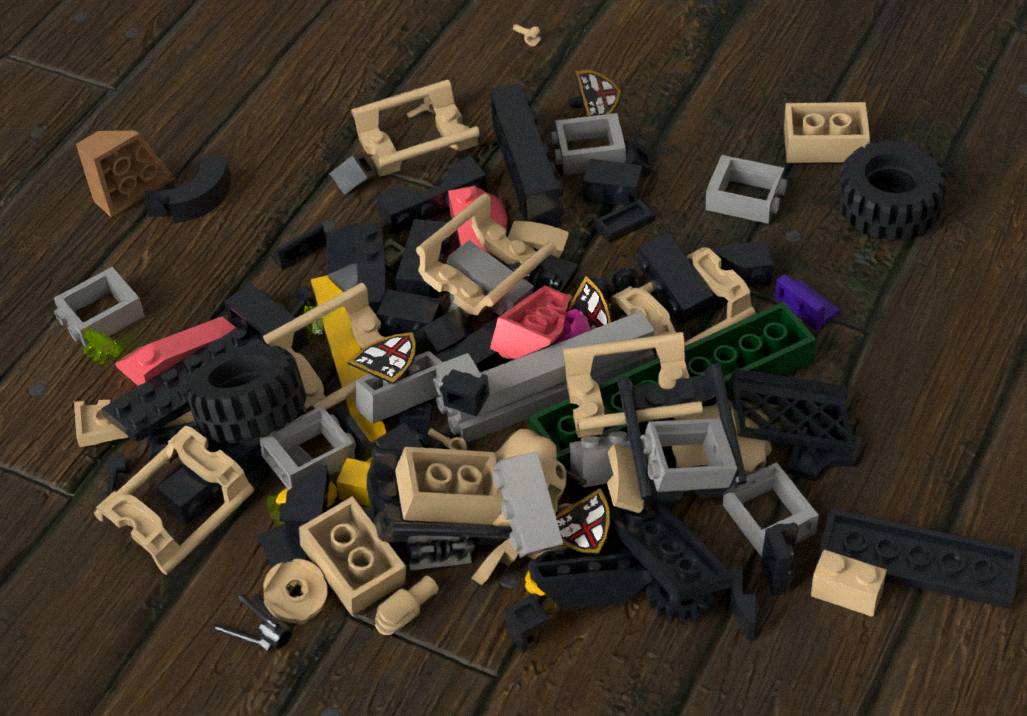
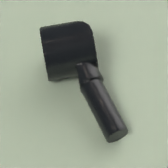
M307 286L300 287L296 292V298L299 302L290 313L294 317L305 307L310 308L315 304L316 300L312 295L313 292Z
M124 454L108 458L110 472L106 491L108 496L115 490L118 473L128 471L127 460H125Z

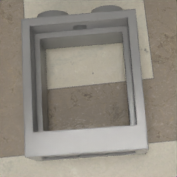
M617 113L555 121L556 131L551 132L553 147H558V149H555L556 164L562 166L563 175L586 173L590 159L626 163V147ZM608 136L610 146L568 151L566 141Z
M721 155L706 190V210L769 224L772 213L777 214L780 205L779 195L784 196L787 180L783 179L784 168ZM732 181L770 189V193L766 201L725 192L728 182Z
M113 267L54 298L57 310L54 313L61 325L67 324L68 331L74 341L80 340L86 349L145 317L140 298ZM109 293L119 302L117 305L84 323L75 314L76 311Z
M323 406L296 418L291 423H286L285 427L279 431L275 430L266 437H259L262 457L288 490L320 465H327L329 475H332L342 470L347 458L355 460L354 449H356V442L350 433H345L341 429L334 414L329 415ZM322 433L334 449L298 467L286 451Z
M720 418L649 422L645 434L641 436L644 447L643 452L648 460V474L650 479L654 480L657 492L729 488L737 471V466ZM703 444L710 466L668 469L661 446Z
M778 463L757 469L753 474L746 477V484L739 485L732 493L723 495V507L760 556H762L766 528L761 530L742 504L772 489L792 513V516L767 528H771L776 524L796 522L799 528L796 543L816 534L818 514Z

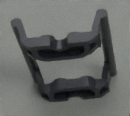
M721 364L709 366L701 376L676 379L675 386L671 389L662 388L658 382L634 386L628 377L618 380L642 500L648 499L649 505L658 506L680 503L683 495L687 492L697 494L699 499L712 498L732 493L739 485L747 483ZM716 397L720 419L737 466V471L729 488L657 492L654 480L650 479L636 410L698 401L703 403ZM698 465L692 467H706L707 465Z
M375 447L372 449V460L367 473V492L370 505L376 506L381 511L377 512L374 522L378 538L382 542H407L414 535L471 537L477 544L500 545L503 539L510 538L511 526L470 523H412L408 520H403L398 486L394 484L393 477L396 475L395 470L404 449Z

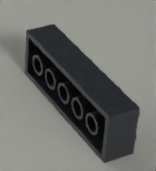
M520 83L491 88L490 99L493 130L524 220L556 228L561 227L560 216L564 215V208L559 196H563L561 181L555 179L556 168L554 162H549L548 145L542 144V129L540 126L536 127V113L534 109L530 110L531 103L528 92H523Z

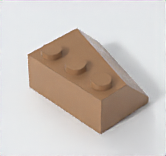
M97 131L76 144L93 201L111 218L143 199L144 191L158 190L176 179L137 131Z

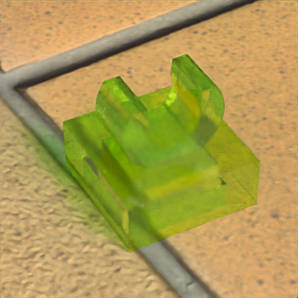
M91 327L83 335L84 338L91 342L86 345L83 353L90 357L94 356L92 360L98 364H103L106 361L107 353L118 357L123 350L119 344L106 334Z

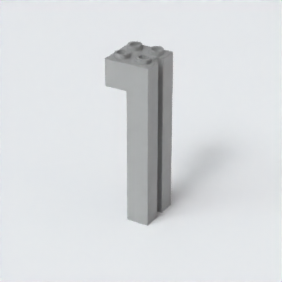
M640 311L482 373L479 372L469 353L435 365L437 378L433 379L439 394V397L436 398L438 408L442 414L446 413L449 417L448 424L454 435L458 434L460 438H463L468 443L529 419L528 416L568 399L569 393L565 376L563 349L654 336V329ZM651 349L595 356L590 372L591 379L599 385L654 360V353ZM452 369L463 373H470L478 378L482 374L488 375L490 395L477 417L443 405L440 383L445 375H449Z

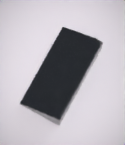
M320 223L276 248L272 255V260L283 270L326 245L323 224Z

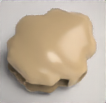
M729 400L730 408H731V412H732V416H733V421H734V425H735V430H736V424H735V419H734V413H733V408H732V402H731V400ZM742 400V401H743L744 403H746L749 407H752V406H753V405H750L748 402ZM717 403L712 406L702 407L703 413L700 414V419L720 418ZM759 409L755 411L766 421L770 420V418L766 414L762 413ZM749 417L745 419L746 427L759 428ZM737 436L747 477L757 469L765 467L766 457L771 453L772 448L769 443L770 441ZM703 444L672 446L677 468L698 465L710 466Z
M519 429L495 453L496 462L537 451L552 506L556 514L558 500L565 489L567 476L564 466L557 460L556 446L549 438L541 437L533 430ZM501 509L493 524L511 526L510 521L504 518Z

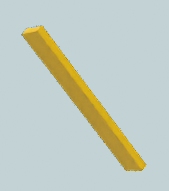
M328 275L310 279L317 306L343 293L328 278ZM344 306L321 318L341 388L367 374L347 363L361 348L352 335V325ZM356 394L345 399L348 412L374 446V441L386 434L383 420L372 424L356 409Z

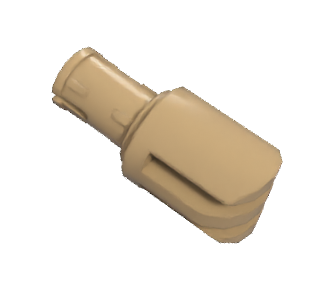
M425 576L408 591L399 589L380 604L375 617V626L378 632L383 635H391L417 617L420 613V605L438 593V586L435 581L429 576Z

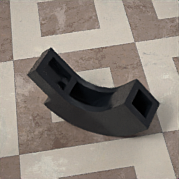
M227 157L200 158L198 175L191 183L183 187L144 191V202L148 216H173L174 223H181L199 218L212 211L223 201L230 188L231 174Z

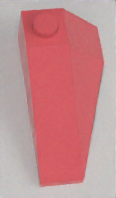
M476 186L448 191L452 219L485 193L491 198L490 218L507 229L508 217L503 200ZM469 219L455 231L459 247L470 240L502 263V260L480 244L473 228H471L472 219Z
M545 285L498 317L490 349L499 352V355L506 359H518L553 343L561 337L569 295Z
M221 316L138 347L115 364L118 369L139 386L184 360L187 356L204 348L209 343L231 332L236 327Z

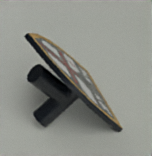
M589 70L575 71L574 74L580 95L569 99V105L572 108L583 105L586 117L610 114L618 103L621 90L610 79L600 73Z
M585 276L566 312L573 309L581 311L593 330L611 323L612 311L601 289L589 276Z
M413 332L379 339L364 347L347 363L394 385L411 367L414 360L416 343Z
M601 488L556 515L563 545L569 549L583 554L600 555L607 541L611 526V511Z

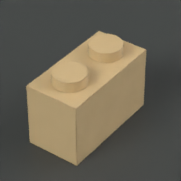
M823 550L813 575L811 596L873 617L883 592L886 569Z

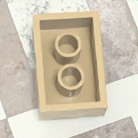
M866 102L786 103L784 135L787 163L845 162L847 157L853 154L856 149L861 146L865 148L870 142Z
M405 447L395 470L403 520L494 525L493 522L501 511V502L504 501L501 489L495 487L492 477V471L495 470L494 465L497 464L495 452Z
M353 496L299 527L300 546L311 561L322 571L325 580L352 616L405 584V564L388 542H382L378 538L376 526Z

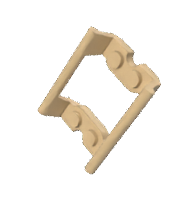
M449 79L352 109L358 137L366 154H374L371 156V160L378 176L400 171L402 161L449 146L455 150L462 151L478 145L479 129L477 126L469 128L462 125V115L454 104ZM429 96L436 113V126L442 137L396 151L389 136L378 128L379 112Z
M485 193L416 248V252L420 256L418 271L424 281L439 292L448 291L452 293L455 297L453 303L472 315H479L487 307H492L556 250V245L552 241H548L536 252L521 240L512 241L506 236L507 230L490 218L491 198ZM469 219H472L471 228H473L476 237L485 249L507 265L510 263L515 264L516 262L521 264L519 268L487 296L482 294L481 288L459 270L438 261L441 243Z
M702 247L686 256L709 290L716 296L727 299L728 303L727 318L684 342V346L756 314L751 305V292L745 281L733 270H722L721 259L710 248ZM652 282L638 289L630 286L612 296V303L609 304V308L612 311L611 315L621 310L628 316L641 311L654 329V336L677 333L670 321L667 310L651 295L656 292Z
M363 283L356 285L263 336L266 344H269L271 347L277 345L283 349L285 348L295 358L306 392V401L303 407L305 413L320 406L327 410L356 394V380L325 397L322 381L303 355L295 353L291 348L294 332L344 306L352 325V335L362 349L379 339L385 338L378 333L381 322L369 306L368 291ZM367 373V374H365L364 376H362V377H360V378H358V379H361V378L366 377V376L371 375V374Z
M682 332L563 349L570 403L579 406L573 410L578 438L603 434L605 427L626 424L624 412L604 415L599 386L590 376L593 358L595 356L656 348L661 365L659 385L664 389H671L675 386L676 379L689 378L685 363L684 336ZM701 401L641 409L636 410L638 422L666 418H673L674 421L700 419V414L703 413Z
M188 426L183 427L168 441L169 444L117 492H112L96 507L97 510L94 512V515L101 522L108 518L119 528L125 525L132 526V538L151 553L158 568L165 575L169 574L255 491L249 484L244 471L233 459L221 450L217 452L207 451L206 449L209 446L207 439ZM177 452L179 459L208 482H217L222 486L225 502L181 545L177 544L164 529L160 517L140 500L132 496L140 486Z

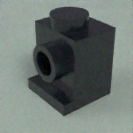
M452 369L449 375H445L440 383L443 405L477 417L490 395L488 375L482 374L478 378L470 373H463Z

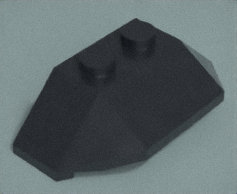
M352 223L327 234L328 278L342 292L363 283L368 291L369 305H381L385 297V258L382 223Z
M604 545L600 555L583 554L571 549L546 551L535 560L528 562L527 567L537 587L564 610L625 604L655 578L628 548Z

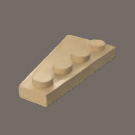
M98 400L97 405H85L84 401L74 402L76 436L79 447L97 445L129 437L103 416L101 408L111 403V400ZM191 410L164 427L195 422Z

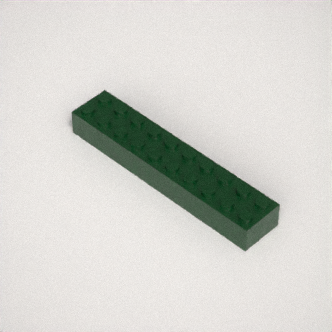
M783 301L684 346L685 363L689 377L701 376L709 366L721 364L725 385L734 369L785 376L814 362L817 339ZM659 358L598 385L603 402L604 415L624 412L618 386L619 379L628 377L634 386L659 383V373L661 371ZM716 397L703 402L702 407L715 405L717 403ZM570 398L528 416L529 430H533L541 437L549 438L555 444L557 460L568 471H570V443L581 441V438H583H578L573 418V410L579 406L570 403ZM673 418L639 422L641 436L645 434L649 422L674 421ZM624 424L605 427L603 434L593 436L598 438L606 437L614 431H623L628 435L627 426Z

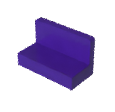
M785 274L776 280L775 299L779 303L784 301L796 316L814 330H817L838 315V307L802 280L798 279L794 282Z

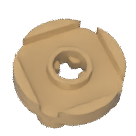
M293 559V562H286L284 564L281 562L268 572L264 580V604L269 612L281 621L303 625L309 619L318 615L325 605L327 586L324 575L315 564L309 561ZM296 585H300L303 595L300 597L296 596L295 598L289 596L290 592L287 588H294Z

